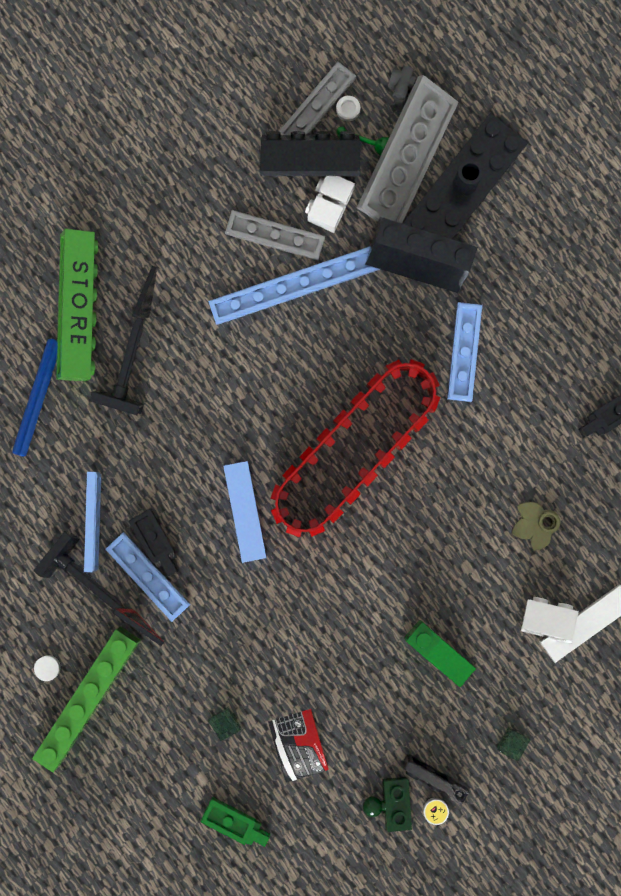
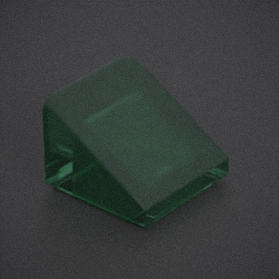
M229 706L208 719L220 741L234 735L242 728Z
M508 727L497 746V750L519 761L530 739Z

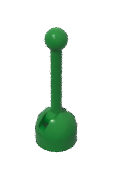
M342 126L338 127L337 135H340V132L346 131V129ZM359 135L360 141L373 145L376 153L381 156L389 137H381L374 141Z

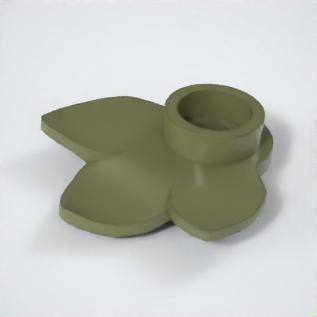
M535 502L519 504L517 508L522 518L514 525L512 534L520 539H531V547L534 551L545 548L550 543L551 535L560 527L558 514L552 510H544ZM546 517H549L552 521L549 527L543 524V520Z

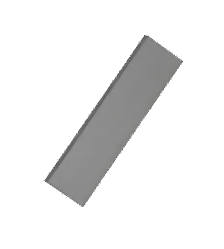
M337 62L279 130L281 135H291L293 131H303L305 135H309L355 81L356 75L340 62Z
M234 210L231 211L225 231L226 235L317 261L319 260L325 236Z

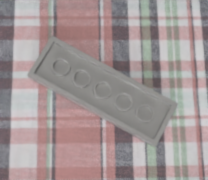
M418 76L357 205V209L377 222L380 217L399 223L403 222L458 105L457 100L426 76Z

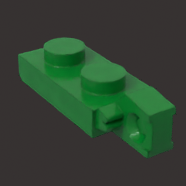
M214 797L211 798L200 821L243 845H252L254 841L265 847L270 838V833L260 829L262 823L256 821L257 819Z

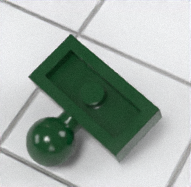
M407 777L382 779L383 800L380 801L379 798L374 796L366 798L363 802L364 813L369 817H377L384 811L385 830L387 832L412 830L409 779Z

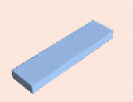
M457 303L448 400L472 402L482 305Z
M248 461L225 465L224 472L242 563L267 558Z
M87 472L84 572L99 570L101 474L99 472Z
M125 532L105 549L171 622L191 605Z

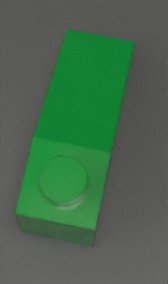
M421 620L404 637L409 645L459 687L476 670L470 662Z

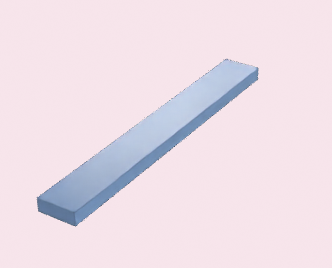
M370 247L208 302L216 325L380 269L365 265Z

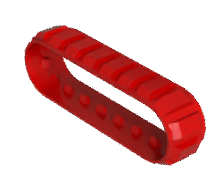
M410 359L409 363L402 364L400 360L386 365L383 376L377 373L367 383L366 387L369 391L366 394L360 391L350 402L352 409L348 413L343 409L333 420L336 427L332 431L326 428L316 438L319 445L314 450L309 446L299 458L303 462L298 468L291 465L282 475L286 480L282 486L275 484L270 499L276 501V508L271 510L277 524L283 522L287 526L286 533L300 537L302 532H309L311 537L324 532L323 525L328 520L335 523L344 513L340 507L345 502L351 505L361 494L357 490L359 486L363 483L368 487L378 476L374 470L378 466L384 469L395 458L391 453L395 447L398 450H402L412 439L408 433L411 430L417 433L429 421L425 415L428 412L434 413L440 400V397L436 395V389L440 385L434 372L429 374L424 369L425 364ZM400 371H409L408 376L414 379L417 375L424 380L420 383L422 389H428L429 397H423L421 402L426 407L422 415L418 416L413 413L408 418L412 423L410 428L403 435L396 431L391 436L396 443L386 453L379 449L375 454L379 461L370 471L362 468L358 472L362 480L353 489L347 486L343 488L341 492L345 498L336 508L329 504L324 509L328 514L324 521L319 524L316 518L309 521L310 528L308 529L300 528L302 521L294 519L293 523L289 524L284 519L289 515L287 507L282 509L279 507V500H287L289 493L283 490L290 481L297 484L302 479L298 472L307 462L314 466L319 461L315 454L324 444L330 448L335 441L331 436L341 426L348 429L352 425L348 418L357 408L365 411L369 407L365 400L374 390L382 393L386 388L382 383L385 378L392 375L395 380L401 377Z

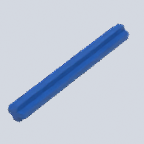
M55 339L47 340L12 453L19 456L27 455L57 361V340Z

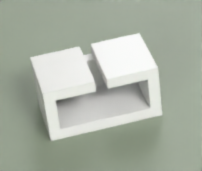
M326 176L325 179L321 177L315 190L319 192L318 196H316L315 200L311 199L305 211L308 214V222L334 233L354 191L355 183L340 176Z
M533 597V600L528 599L521 631L542 637L547 635L548 638L571 643L579 611L573 610V606L569 604L558 603V606L548 604L547 599Z

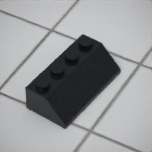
M278 131L266 132V135L261 136L260 176H360L359 135H355V132L342 131L340 135H330V132L318 131L315 132V135H305L303 131H293L291 135H281V132Z
M380 217L365 265L458 293L470 272L478 247Z

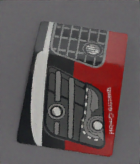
M311 709L268 721L286 783L329 770Z

